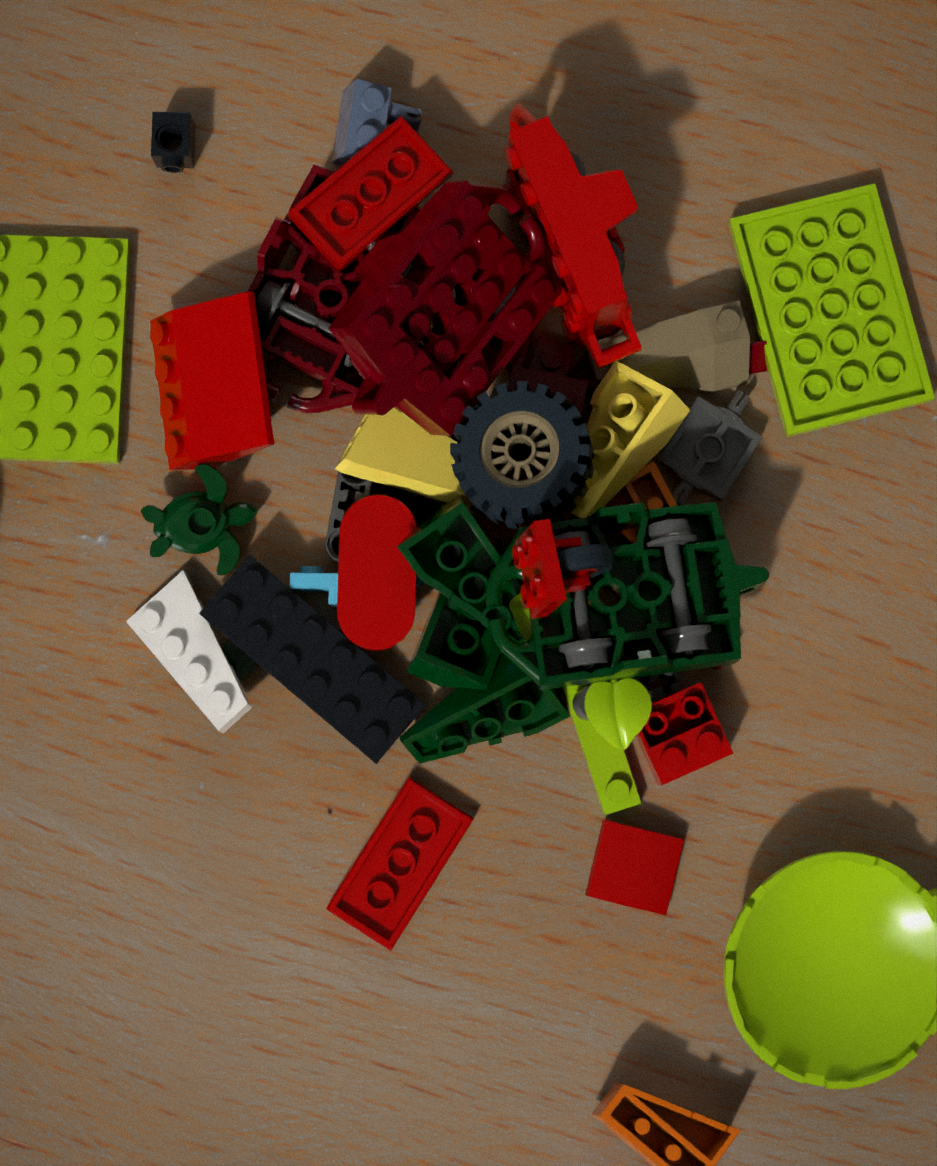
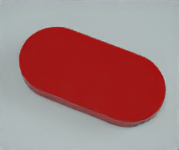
M371 495L355 502L343 516L339 532L338 622L343 633L350 641L361 648L372 651L386 650L402 641L413 627L416 612L417 574L397 547L417 527L416 521L406 505L386 495Z

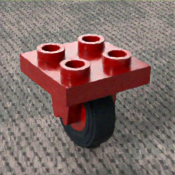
M550 519L533 521L515 541L516 545L513 546L512 550L515 567L521 569L524 584L521 585L522 603L525 609L529 608L531 619L547 617L567 600L566 593L586 589V586L591 585L590 578L601 575L613 567L609 546L600 544L582 545L581 537L554 540Z

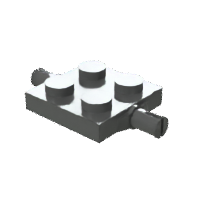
M737 390L727 408L714 406L698 396L691 406L689 413L658 458L657 462L674 472L678 479L681 480L672 493L676 501L681 491H683L682 496L676 503L678 506L684 505L693 489L704 491L721 502L762 439V435L747 427L739 417L747 403L751 400L747 394L743 397L740 404L736 406L743 395V392Z

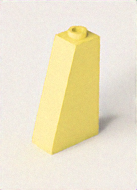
M395 408L383 416L364 414L335 467L337 471L447 503L460 496L468 509L473 506L460 487V483L452 469L451 464H455V460L450 454V444H457V442L448 436L430 435L407 415Z

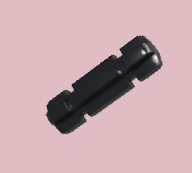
M392 487L388 495L401 501L407 506L413 516L425 520L441 508L440 503L415 493L410 495L408 491Z

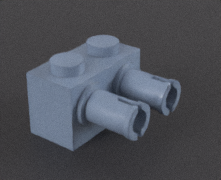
M356 78L342 91L332 163L344 165L386 129V124L391 125L400 116L417 132L422 120L417 119V116H422V109L394 103L390 98L392 88Z

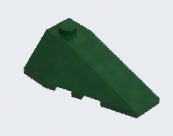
M501 653L487 689H455L400 736V741L417 762L421 764L464 753L467 746L488 741L489 746L502 743L501 737L523 732L524 737L537 734L570 717V713L557 688L539 690L538 685Z

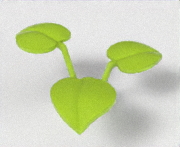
M643 583L638 586V592L642 599L654 601L658 598V591L654 585ZM520 593L510 601L509 608L515 618L520 634L527 641L532 636L529 610L524 608ZM559 646L546 647V648H542V649H548V648H549V649H555V648H558ZM622 647L619 663L622 662L624 647ZM632 678L622 679L618 682L617 680H612L610 682L592 683L586 692L584 701L585 712L593 728L606 742L620 750H626L643 729L650 717L652 708L648 690L640 682Z

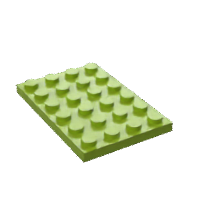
M875 183L730 218L728 225L760 342H767L764 345L765 361L786 438L932 402L935 399Z
M0 235V460L120 464L131 251L129 239Z

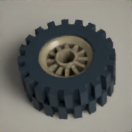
M517 381V390L513 391L509 390L506 383L497 385L496 389L499 395L491 399L486 391L477 396L481 405L476 410L468 405L462 412L466 419L465 424L456 423L453 431L457 438V444H450V454L455 460V464L451 465L454 475L460 483V487L480 513L484 512L489 520L499 524L500 520L504 521L508 528L518 529L519 524L530 526L533 521L550 519V522L560 521L557 516L559 512L565 509L570 514L576 508L575 498L578 495L584 498L588 491L587 478L592 479L594 472L592 464L594 450L580 412L575 405L572 407L569 405L566 396L559 391L554 396L551 394L549 386L538 383L536 390L530 388L528 381ZM522 427L521 434H517L516 428ZM530 428L535 429V431L529 437ZM510 431L512 437L508 439L504 434ZM543 435L546 437V439L539 441ZM498 441L502 442L505 446H497ZM528 446L532 449L528 459L520 462L512 459L513 452L518 447ZM550 448V453L541 452ZM494 455H501L500 457L494 459ZM539 461H544L548 463L544 467L542 464L539 463ZM505 466V467L501 470V472H499V471L497 470L498 468H501V467ZM534 468L540 472L535 477L532 474ZM513 471H514L513 480H512V479H509L508 477H509V476L513 473ZM523 473L527 474V480H521Z

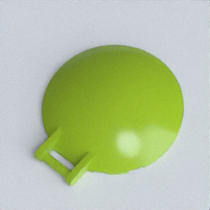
M831 851L803 857L789 863L768 877L751 894L737 915L729 934L724 956L723 980L728 1008L735 1026L750 1049L762 1061L783 1076L801 1084L823 1086L826 1089H850L876 1083L901 1070L918 1056L916 1052L930 1035L934 1036L937 1032V888L927 891L898 866L876 856L851 851Z

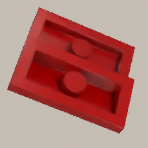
M603 819L585 895L636 909L667 915L684 839Z

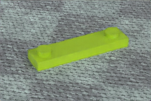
M592 683L562 687L603 814L608 815L642 804L624 750H620L606 742L596 732L591 723L578 717L573 709L572 701L576 692Z

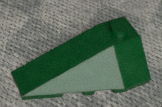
M457 496L428 516L397 545L400 552L423 582L435 588L447 597L449 601L459 608L461 607L489 630L488 621L504 619L507 632L511 638L520 642L526 641L520 634L515 618L509 608L510 601L521 593V585L516 578L510 579L505 583L502 589L501 606L486 607V585L491 572L501 556L460 496Z
M486 534L502 557V540ZM439 592L410 661L407 673L441 687L487 689L500 655V649L493 641L491 631Z

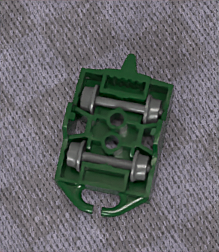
M716 502L647 509L645 503L599 508L587 518L551 522L554 540L581 537L582 545L600 544L606 546L609 545L602 532L636 528L632 544L609 546L613 560L611 570L590 578L591 585L586 586V589L566 593L567 600L547 617L531 619L529 610L532 636L525 642L516 641L511 638L507 632L504 619L488 621L495 644L506 657L538 685L539 690L732 665L741 659L740 596L757 590L768 580L769 572L764 567L735 565ZM529 526L518 528L514 538L491 572L486 585V607L502 605V589L508 580L513 578L523 580L521 569L515 567L512 550L513 546L516 545L515 541ZM643 583L654 585L658 591V598L654 601L642 599L638 592V586ZM604 588L614 590L618 594L619 603L615 606L602 604L599 600L598 592ZM644 644L647 646L648 650L637 651L638 659L619 663L622 647ZM559 646L558 648H555V649H550V648H548V649H542V648H546V647Z

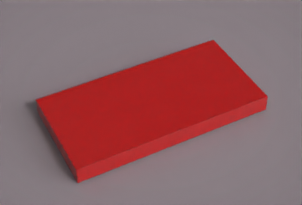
M400 116L291 208L287 216L328 261L341 272L451 178L453 171L412 126Z
M409 777L326 907V910L391 951L474 818Z

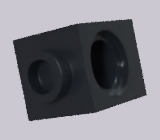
M152 112L151 157L157 168H161V170L169 173H180L184 171V168H194L196 125L190 112ZM179 138L182 140L178 148L174 150L165 149V144L170 139Z

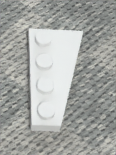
M182 570L126 622L216 729L224 734L252 706L233 666L229 663L222 649L223 646L218 635L214 632L211 624L199 614L204 606L192 587L193 583L189 575Z

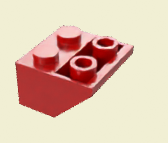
M701 682L652 703L650 717L637 735L640 747L657 785H665L734 754Z

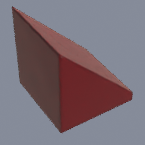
M766 341L750 343L749 374L767 371L764 345L767 344Z

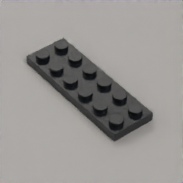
M251 555L245 559L199 613L375 764L379 762L426 706V704Z

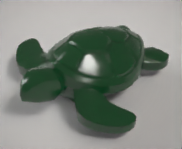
M202 463L198 464L195 470L205 484L206 492L195 491L182 494L172 500L163 510L154 505H147L141 509V513L147 522L154 523L153 532L157 536V539L152 541L150 556L161 557L170 547L190 554L206 553L218 547L219 561L216 571L217 575L223 576L233 571L241 554L240 543L230 532L231 526H242L251 522L259 510L247 502H237L227 506L224 502L228 493L226 478L215 467Z

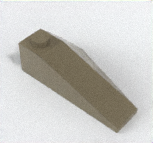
M740 300L704 308L637 328L635 331L642 350L617 360L668 389L689 388L699 389V392L712 393L746 385L749 383L750 335ZM620 333L597 341L600 349L603 350L627 339L624 333ZM585 345L595 381L601 382L614 362L598 368L587 345Z

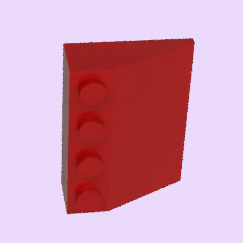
M247 291L174 309L150 320V339L154 348L155 377L159 386L160 415L163 418L165 453L168 456L169 470H195V467L202 463L216 467L273 446L274 437L254 292Z

